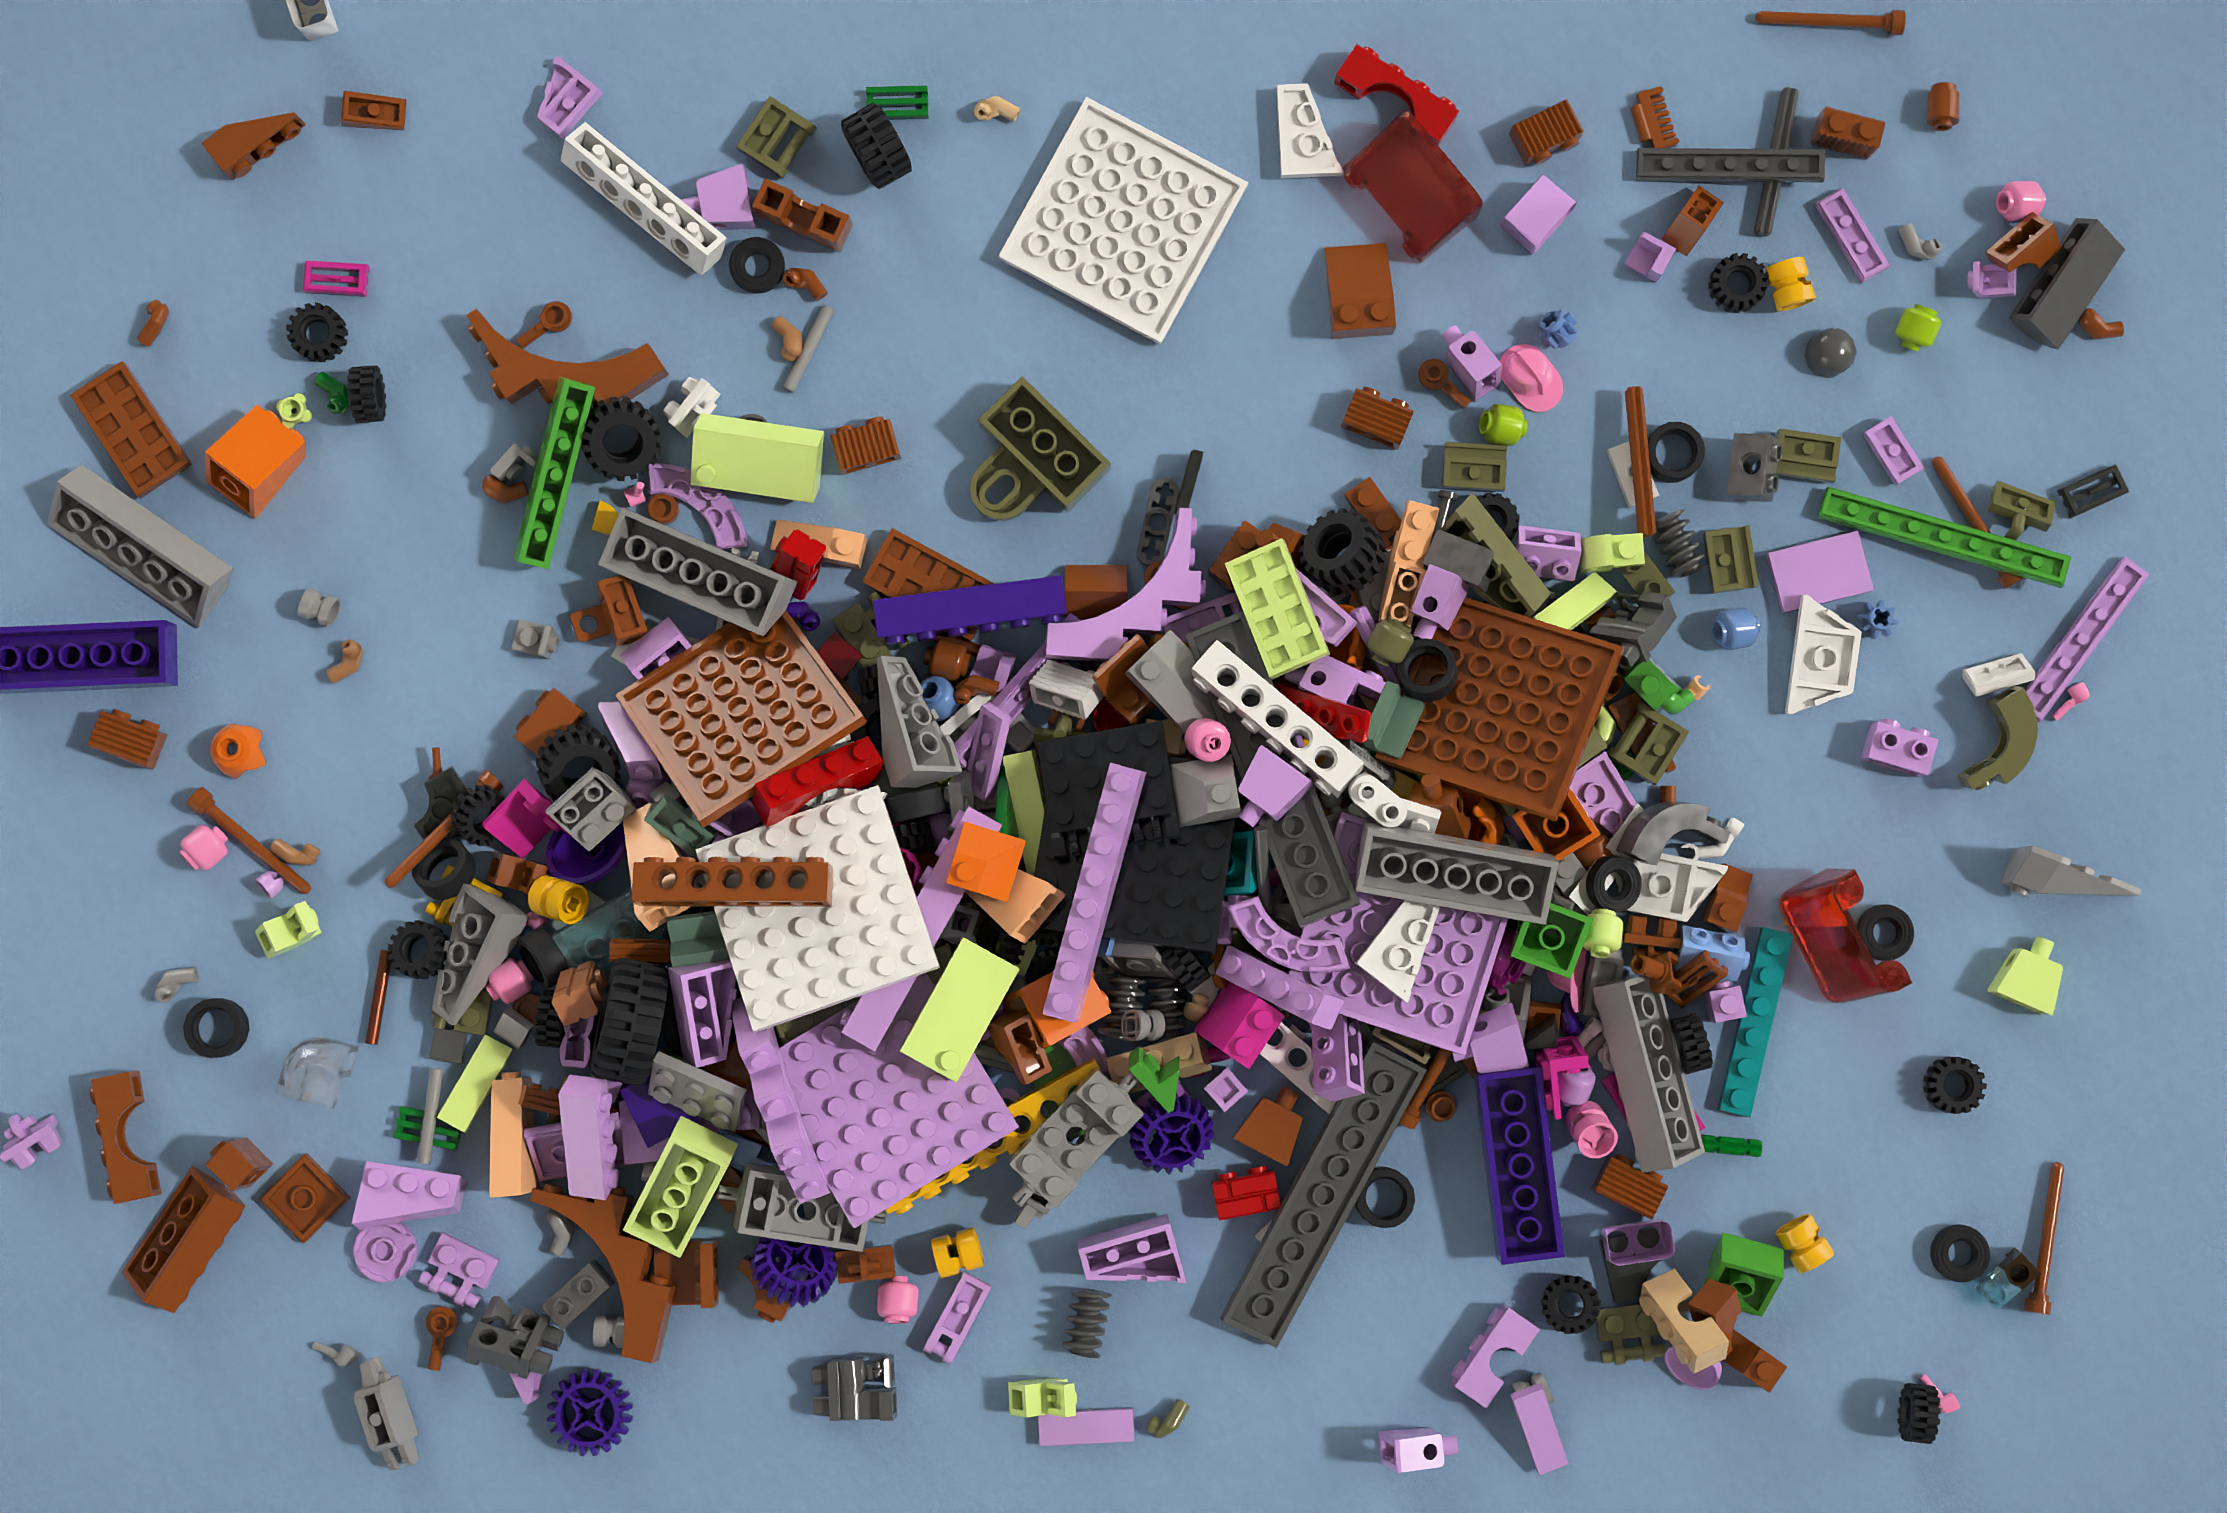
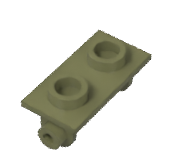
M1645 551L1644 566L1618 568L1638 595H1642L1645 591L1666 594L1670 597L1675 593V590Z

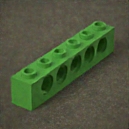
M559 376L513 555L518 562L549 569L595 387L590 384Z

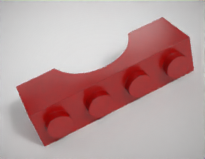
M1356 44L1336 73L1334 84L1359 100L1374 92H1388L1398 96L1405 102L1411 113L1412 125L1410 134L1436 150L1458 116L1459 110L1456 109L1455 104L1446 97L1439 98L1431 93L1430 88L1422 81H1413L1405 76L1404 71L1399 66L1393 63L1388 65L1379 59V55L1373 49L1367 46L1362 48Z
M867 736L755 783L754 796H752L751 803L767 828L786 817L795 815L808 801L823 792L839 787L858 789L877 781L880 776L883 760Z

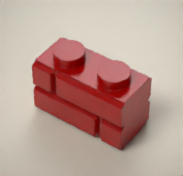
M797 529L793 530L788 538L783 536L775 549L778 555L774 559L770 570L797 581L792 596L801 601L806 598L817 582L826 552V545L816 539L810 540L809 535Z
M1266 1165L1248 1168V1174L1236 1176L1235 1171L1217 1174V1180L1211 1181L1219 1221L1277 1210L1281 1207L1274 1170H1267Z

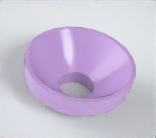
M1672 1344L1667 1349L1664 1356L1665 1363L1669 1371L1679 1381L1692 1388L1701 1390L1711 1389L1718 1383L1722 1373L1720 1362L1693 1374L1686 1364L1684 1365L1679 1361Z

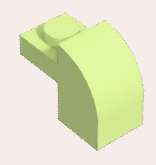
M1643 533L1604 534L1581 539L1580 574L1611 572L1613 568L1645 565Z
M306 901L294 905L286 914L262 923L255 930L268 959L290 951L322 933L318 926L317 915L307 905Z
M1044 1378L1008 1382L1010 1415L1026 1418L1047 1414L1060 1417L1076 1416L1077 1394L1074 1383L1068 1382V1379Z

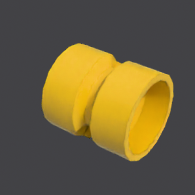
M1804 257L1786 259L1765 269L1768 273L1770 287L1776 289L1772 295L1777 311L1795 309L1816 300L1812 283L1805 279L1809 273Z
M545 875L536 879L528 893V904L533 913L566 924H575L586 914L589 906V896L587 890L582 885Z
M1809 1213L1789 1221L1775 1232V1236L1783 1249L1791 1251L1789 1258L1798 1273L1810 1271L1834 1255V1251L1826 1238L1818 1236L1820 1228Z
M974 1227L957 1231L953 1238L947 1234L931 1239L932 1251L941 1279L959 1274L960 1268L969 1271L985 1266ZM957 1249L959 1257L952 1258L951 1251Z

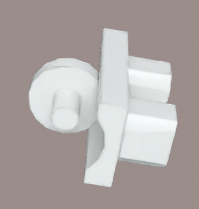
M688 377L681 389L687 398L681 405L673 400L663 410V413L669 419L668 423L686 438L693 431L701 413L711 414L717 406L715 401L721 395L703 378L698 381Z

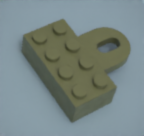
M1022 376L978 419L980 428L999 447L974 472L970 483V494L976 509L985 517L996 521H1007L1018 517L1044 491L1068 513L1111 470V463ZM1003 477L1011 478L1015 483L1013 490L1000 503H989L986 500L987 491L999 479Z

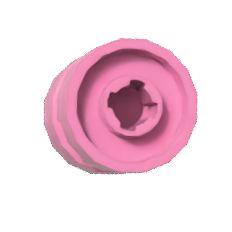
M1587 1101L1585 1104L1574 1105L1569 1109L1565 1117V1125L1584 1156L1601 1158L1613 1151L1617 1145V1131L1598 1103Z

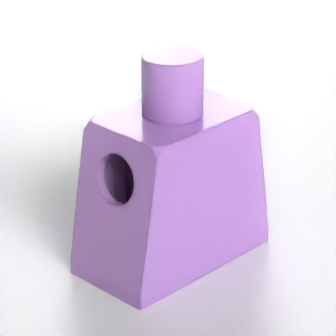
M743 164L698 179L696 181L698 196L681 199L682 202L698 215H702V218L717 230L757 229L747 172Z
M1454 325L1442 334L1441 337L1448 345L1447 362L1474 402L1500 386L1502 364L1475 331H1470L1463 335L1459 328Z
M1429 564L1411 613L1419 619L1413 636L1418 639H1432L1437 627L1446 631L1449 630L1470 588L1458 575Z
M1317 660L1311 662L1308 669L1302 666L1286 673L1284 679L1298 685V690L1345 704L1353 705L1358 696L1357 678Z
M1261 745L1238 788V793L1248 801L1238 817L1251 827L1255 826L1264 813L1277 821L1312 788L1313 783L1305 775Z
M1512 1003L1478 1015L1465 1056L1452 1052L1455 1062L1474 1057L1477 1072L1481 1074L1529 1067Z
M1431 1428L1379 1431L1381 1464L1397 1473L1443 1467L1444 1456L1458 1454V1442L1455 1435L1442 1436L1441 1433Z

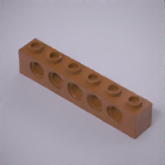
M645 857L644 862H634L632 901L638 906L832 907L833 867L828 862H824L825 859L821 857H807L805 862H792V858L774 857L772 862H760V859L756 857H742L740 862H728V859L724 857H710L708 862H695L696 859L691 857H677L676 862H663V858ZM669 874H675L676 879L673 886L666 889L663 888V878ZM701 874H707L708 881L706 885L702 888H695L694 881L696 877ZM733 874H739V884L735 888H727L726 881L728 877ZM765 874H771L773 876L771 885L764 889L759 888V879ZM795 875H805V882L800 888H791L790 882Z

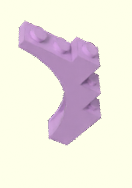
M1179 508L1176 512L1173 535L1165 558L1145 587L1120 607L1098 617L1071 623H1048L1045 627L1043 658L1106 662L1128 640V637H1123V633L1154 635L1155 632L1159 633L1161 631V627H1166L1167 609L1162 608V604L1196 607L1200 603V599L1205 598L1206 580H1201V571H1189V567H1194L1195 548H1190L1191 536H1195L1197 530V518L1192 517V508Z
M737 998L732 1002L731 1012L738 1050L750 1074L754 1100L766 1123L771 1152L780 1170H784L800 1204L829 1194L830 1189L811 1145L786 1074L774 1027L757 1033L753 1032L743 998Z

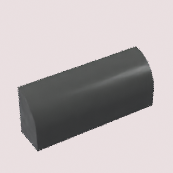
M2075 218L2060 241L2062 249L2045 263L2009 317L2022 332L2040 344L2053 349L2060 348L2125 251V248L2098 219Z

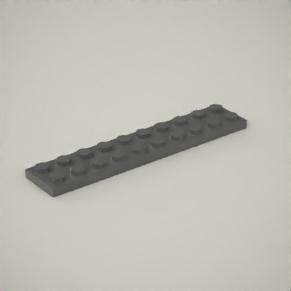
M1243 611L1185 634L1196 662L1218 640L1274 687ZM1228 674L1222 675L1218 679V683L1225 687L1233 685L1236 681L1233 676ZM1210 690L1208 691L1219 722L1230 733V751L1242 780L1261 745L1291 765V758L1283 752L1281 754L1274 752L1265 743L1266 737L1260 732L1256 734L1250 732L1241 723L1242 717L1235 711L1231 714L1225 711L1217 703L1219 698ZM1246 695L1242 702L1248 707H1254L1260 700L1255 695ZM1271 715L1267 718L1266 722L1269 726L1276 728L1280 727L1284 720L1279 715ZM1293 737L1291 739V743L1294 747L1298 748L1296 740ZM1306 773L1305 776L1311 780L1310 775ZM1314 785L1279 820L1275 821L1265 813L1258 820L1259 825L1267 827L1268 848L1300 928L1361 905Z
M1369 1040L1362 1053L1365 1094L1336 1101L1281 1203V1207L1274 1216L1220 1317L1222 1322L1275 1348L1278 1347L1427 1071L1423 1066L1372 1040Z

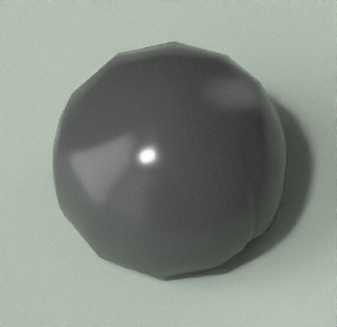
M1832 327L1819 332L1809 340L1806 346L1805 358L1808 367L1816 375L1832 378L1846 371L1854 363L1857 350L1853 339L1846 331Z

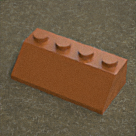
M192 1166L121 1273L144 1303L175 1313L180 1304L187 1299L189 1291L198 1277L204 1273L215 1251L222 1246L224 1238L233 1224L240 1219L245 1205L233 1191L200 1169Z

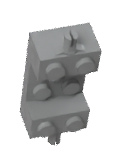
M1095 1067L1008 1159L1009 1165L1021 1175L1025 1183L1012 1196L1015 1202L1022 1207L1035 1193L1043 1196L1050 1204L1057 1208L1078 1185L1077 1181L1119 1136L1123 1137L1144 1115L1142 1109L1131 1100L1128 1094L1139 1081L1131 1071L1117 1084ZM1072 1127H1080L1085 1132V1137L1079 1144H1072L1066 1139L1067 1131Z
M745 1162L743 1177L738 1188L719 1185L717 1191V1199L735 1201L736 1211L733 1226L737 1233L863 1252L868 1222L885 1224V1218H887L886 1211H882L858 1227L853 1228L831 1190L829 1194L807 1201L814 1204V1212L807 1218H801L797 1214L800 1203L786 1174L779 1172L777 1167Z

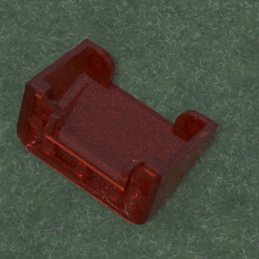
M1406 110L1392 120L1343 167L1345 172L1343 176L1346 182L1353 189L1356 187L1361 190L1367 189L1402 231L1404 240L1402 248L1411 259L1416 257L1420 263L1473 222L1483 207L1482 199L1416 118Z
M1827 868L1786 890L1779 899L1780 911L1822 994L1827 1000L1834 1003H1846L1892 993L1912 984L1905 967L1898 961L1886 960L1877 965L1875 964L1848 909L1857 905L1864 895L1863 884L1855 869Z

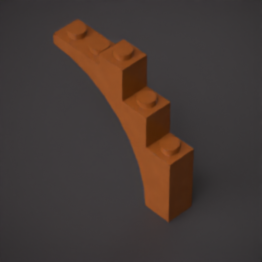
M477 309L466 315L471 322V325L467 327L477 342L481 340L488 348L484 352L485 356L494 368L497 367L489 373L494 380L490 386L500 400L506 398L511 404H514L542 386L538 391L545 402L550 405L553 403L560 376L594 386L595 391L591 404L596 409L599 407L597 402L601 400L604 403L610 402L609 397H617L618 400L627 397L631 400L669 375L648 343L627 354L604 361L586 363L554 361L531 354L510 343L494 330Z
M544 1183L543 1188H533L530 1198L531 1202L554 1209L574 1221L595 1241L607 1258L617 1279L623 1302L625 1332L621 1356L651 1364L659 1361L677 1285L669 1284V1278L660 1275L650 1274L648 1279L647 1274L654 1245L629 1233L625 1234L626 1232L623 1231L630 1216L634 1196L625 1194L626 1189L618 1186L612 1188L606 1201L571 1196L562 1192V1186Z

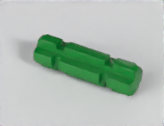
M1701 1135L1705 1152L1714 1153L1716 1151L1720 1154L1744 1156L1745 1153L1746 1156L1760 1157L1763 1147L1760 1140L1747 1139L1745 1141L1743 1138L1724 1136L1715 1138L1713 1135Z

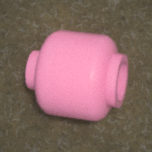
M2034 181L2009 182L2002 188L1996 198L1998 212L2009 222L2022 221L2031 212L2040 215L2046 203V197L2042 188Z
M1209 718L1198 719L1191 723L1186 730L1184 738L1186 748L1190 754L1206 762L1217 761L1224 757L1231 743L1230 733L1226 727Z
M199 825L181 840L180 846L182 850L179 854L195 871L199 868L208 871L227 855L228 850L224 843L228 838L217 826L210 829L206 825Z
M507 958L489 975V983L485 985V988L494 1001L500 998L505 1004H511L531 991L532 985L530 982L534 978L521 959L516 961L513 958Z
M905 1276L889 1278V1282L882 1283L878 1287L877 1313L884 1317L885 1323H909V1319L913 1318L918 1312V1287L908 1283V1277Z

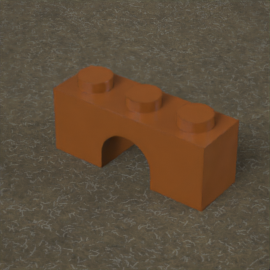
M764 179L752 205L756 216L838 252H841L853 226L849 215L822 203L820 207L812 205L797 197L793 190L768 179Z

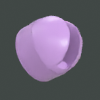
M274 871L263 873L255 879L259 888L270 899L275 897L284 885L283 878H277L278 874Z

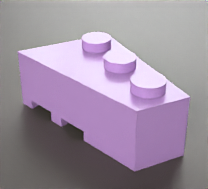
M731 960L673 968L668 967L683 1059L696 1068L726 1060L732 1019H730L732 1002L736 999L737 992L735 989L736 976Z
M366 1161L352 1225L359 1230H363L373 1226L392 1225L403 1221L458 1214L461 1211L467 1182L460 1175Z
M1168 1214L1077 1240V1248L1086 1280L1127 1281V1279L1147 1280V1282H1157L1159 1280L1187 1283Z

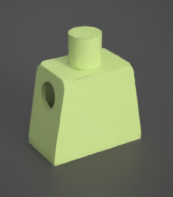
M2036 936L2030 951L2022 948L2013 949L1990 984L1987 992L2038 1014L2053 1015L2063 971L2061 964L2048 959L2054 942Z

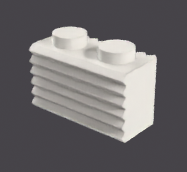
M1047 659L1043 667H1040V670L1037 671L1036 675L1029 682L1032 700L1035 704L1044 705L1046 708L1049 707L1051 710L1055 709L1061 713L1065 712L1072 717H1081L1083 720L1089 716L1104 696L1092 678L1096 672L1074 668L1067 662L1058 663Z

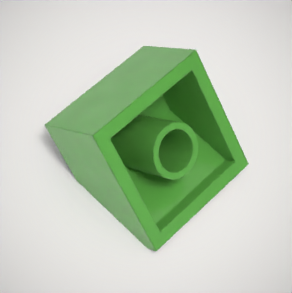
M1550 903L1546 925L1522 920L1518 921L1510 956L1571 979L1593 918Z
M1722 1232L1712 1251L1704 1284L1709 1278L1719 1283L1729 1284L1737 1290L1741 1311L1762 1317L1784 1278V1249Z

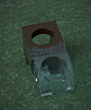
M2015 1247L2005 1255L2007 1258L1976 1286V1291L1993 1309L2006 1304L2041 1275L2036 1267Z

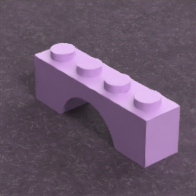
M1231 945L1227 946L1215 973L1311 1024L1330 1030L1345 1001L1319 987L1272 966V963L1248 951Z

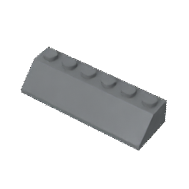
M80 465L56 482L47 523L48 526L197 628L204 623L228 589L233 571L230 565L83 465Z
M623 507L620 510L598 563L601 567L761 636H764L786 611L797 585L795 580Z
M1364 821L1358 849L1355 891L1546 925L1559 862L1552 854L1400 827L1390 828L1378 823Z
M1638 974L1594 987V1003L1600 1014L1602 1033L1608 1044L1611 1066L1616 1074L1619 1096L1624 1104L1627 1127L1632 1134L1635 1157L1640 1164L1641 1172L1676 1168L1704 1154V1145L1663 994L1653 992L1650 989L1649 978Z

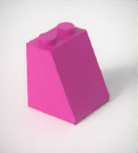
M1229 981L1226 989H1221L1194 1031L1250 1069L1285 1015L1255 994Z

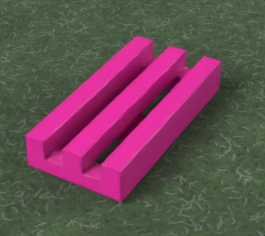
M305 260L303 291L311 294L367 297L366 285H368L367 273H369V266L367 264ZM312 269L359 272V277L312 274ZM311 281L358 284V288L311 285Z

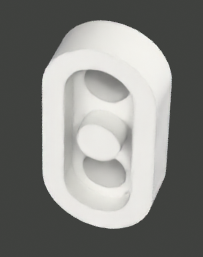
M1360 774L1352 779L1349 785L1350 798L1381 825L1390 828L1396 827L1405 820L1407 815L1406 804L1378 779L1370 774ZM1370 786L1372 788L1371 795L1363 797L1362 789ZM1391 806L1396 807L1395 815L1387 817L1386 810Z

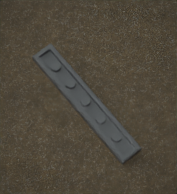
M1637 148L1636 181L1823 183L1825 180V149Z

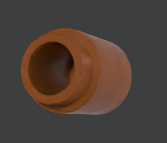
M1941 82L1932 85L1931 91L1928 93L1927 124L1936 131H1948L1959 122V92L1956 90L1955 84Z

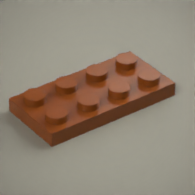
M119 362L70 395L136 497H144L192 465L188 456L125 362Z
M891 528L862 581L863 584L889 598L995 584ZM979 628L967 629V635L961 637L972 642Z

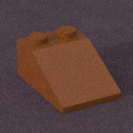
M1386 243L1325 247L1331 339L1393 335L1396 328V317Z

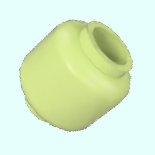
M1608 909L1592 910L1591 914L1587 915L1593 918L1583 948L1590 951L1593 957L1607 958L1610 956V953L1617 952L1622 946L1623 921L1616 916L1614 911Z

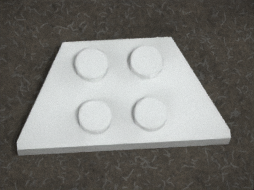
M1801 595L1785 707L1786 714L1797 713L1800 710L1852 694L1854 691L1862 631L1842 620L1839 615L1830 609H1826L1814 601L1809 595Z
M1663 853L1657 866L1641 863L1630 858L1629 860L1636 865L1640 872L1642 887L1637 901L1625 911L1687 923L1727 872L1728 866ZM1618 874L1615 880L1620 892L1623 887V880L1621 875Z

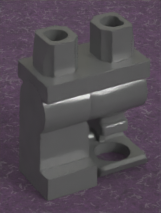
M1617 591L1616 598L1622 611L1617 610L1615 618L1601 617L1596 626H1593L1590 630V636L1623 646V654L1618 664L1621 668L1631 669L1636 661L1647 662L1651 656L1650 651L1657 646L1677 618L1669 596L1666 594L1644 591L1642 595ZM1625 598L1634 600L1639 607L1632 606Z
M494 1296L491 1298L481 1320L478 1321L468 1341L465 1362L477 1366L480 1361L498 1366L508 1373H518V1377L524 1379L528 1378L530 1371L547 1376L553 1361V1355L540 1350L542 1347L558 1351L563 1341L564 1331L550 1326V1316L542 1313L539 1315L531 1310L521 1308L518 1314L513 1315L512 1309L505 1304L502 1298ZM494 1320L500 1321V1328L492 1326Z
M888 1354L879 1361L865 1363L863 1357L836 1358L826 1364L814 1366L811 1369L812 1384H828L829 1394L828 1396H815L813 1398L814 1415L830 1416V1421L870 1419L893 1421L898 1416L896 1387H893L895 1385L893 1354ZM880 1378L885 1386L881 1388H864L865 1380Z

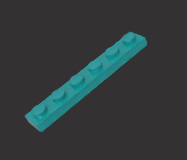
M1760 927L1743 998L1747 1017L1738 1019L1718 1110L1751 1118L1794 934Z

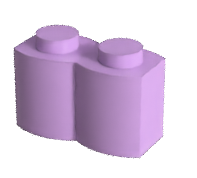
M601 1004L599 1005L597 1015L586 1019L580 1017L578 1022L567 1026L563 1024L566 1035L560 1045V1061L562 1066L591 1067L592 1051Z

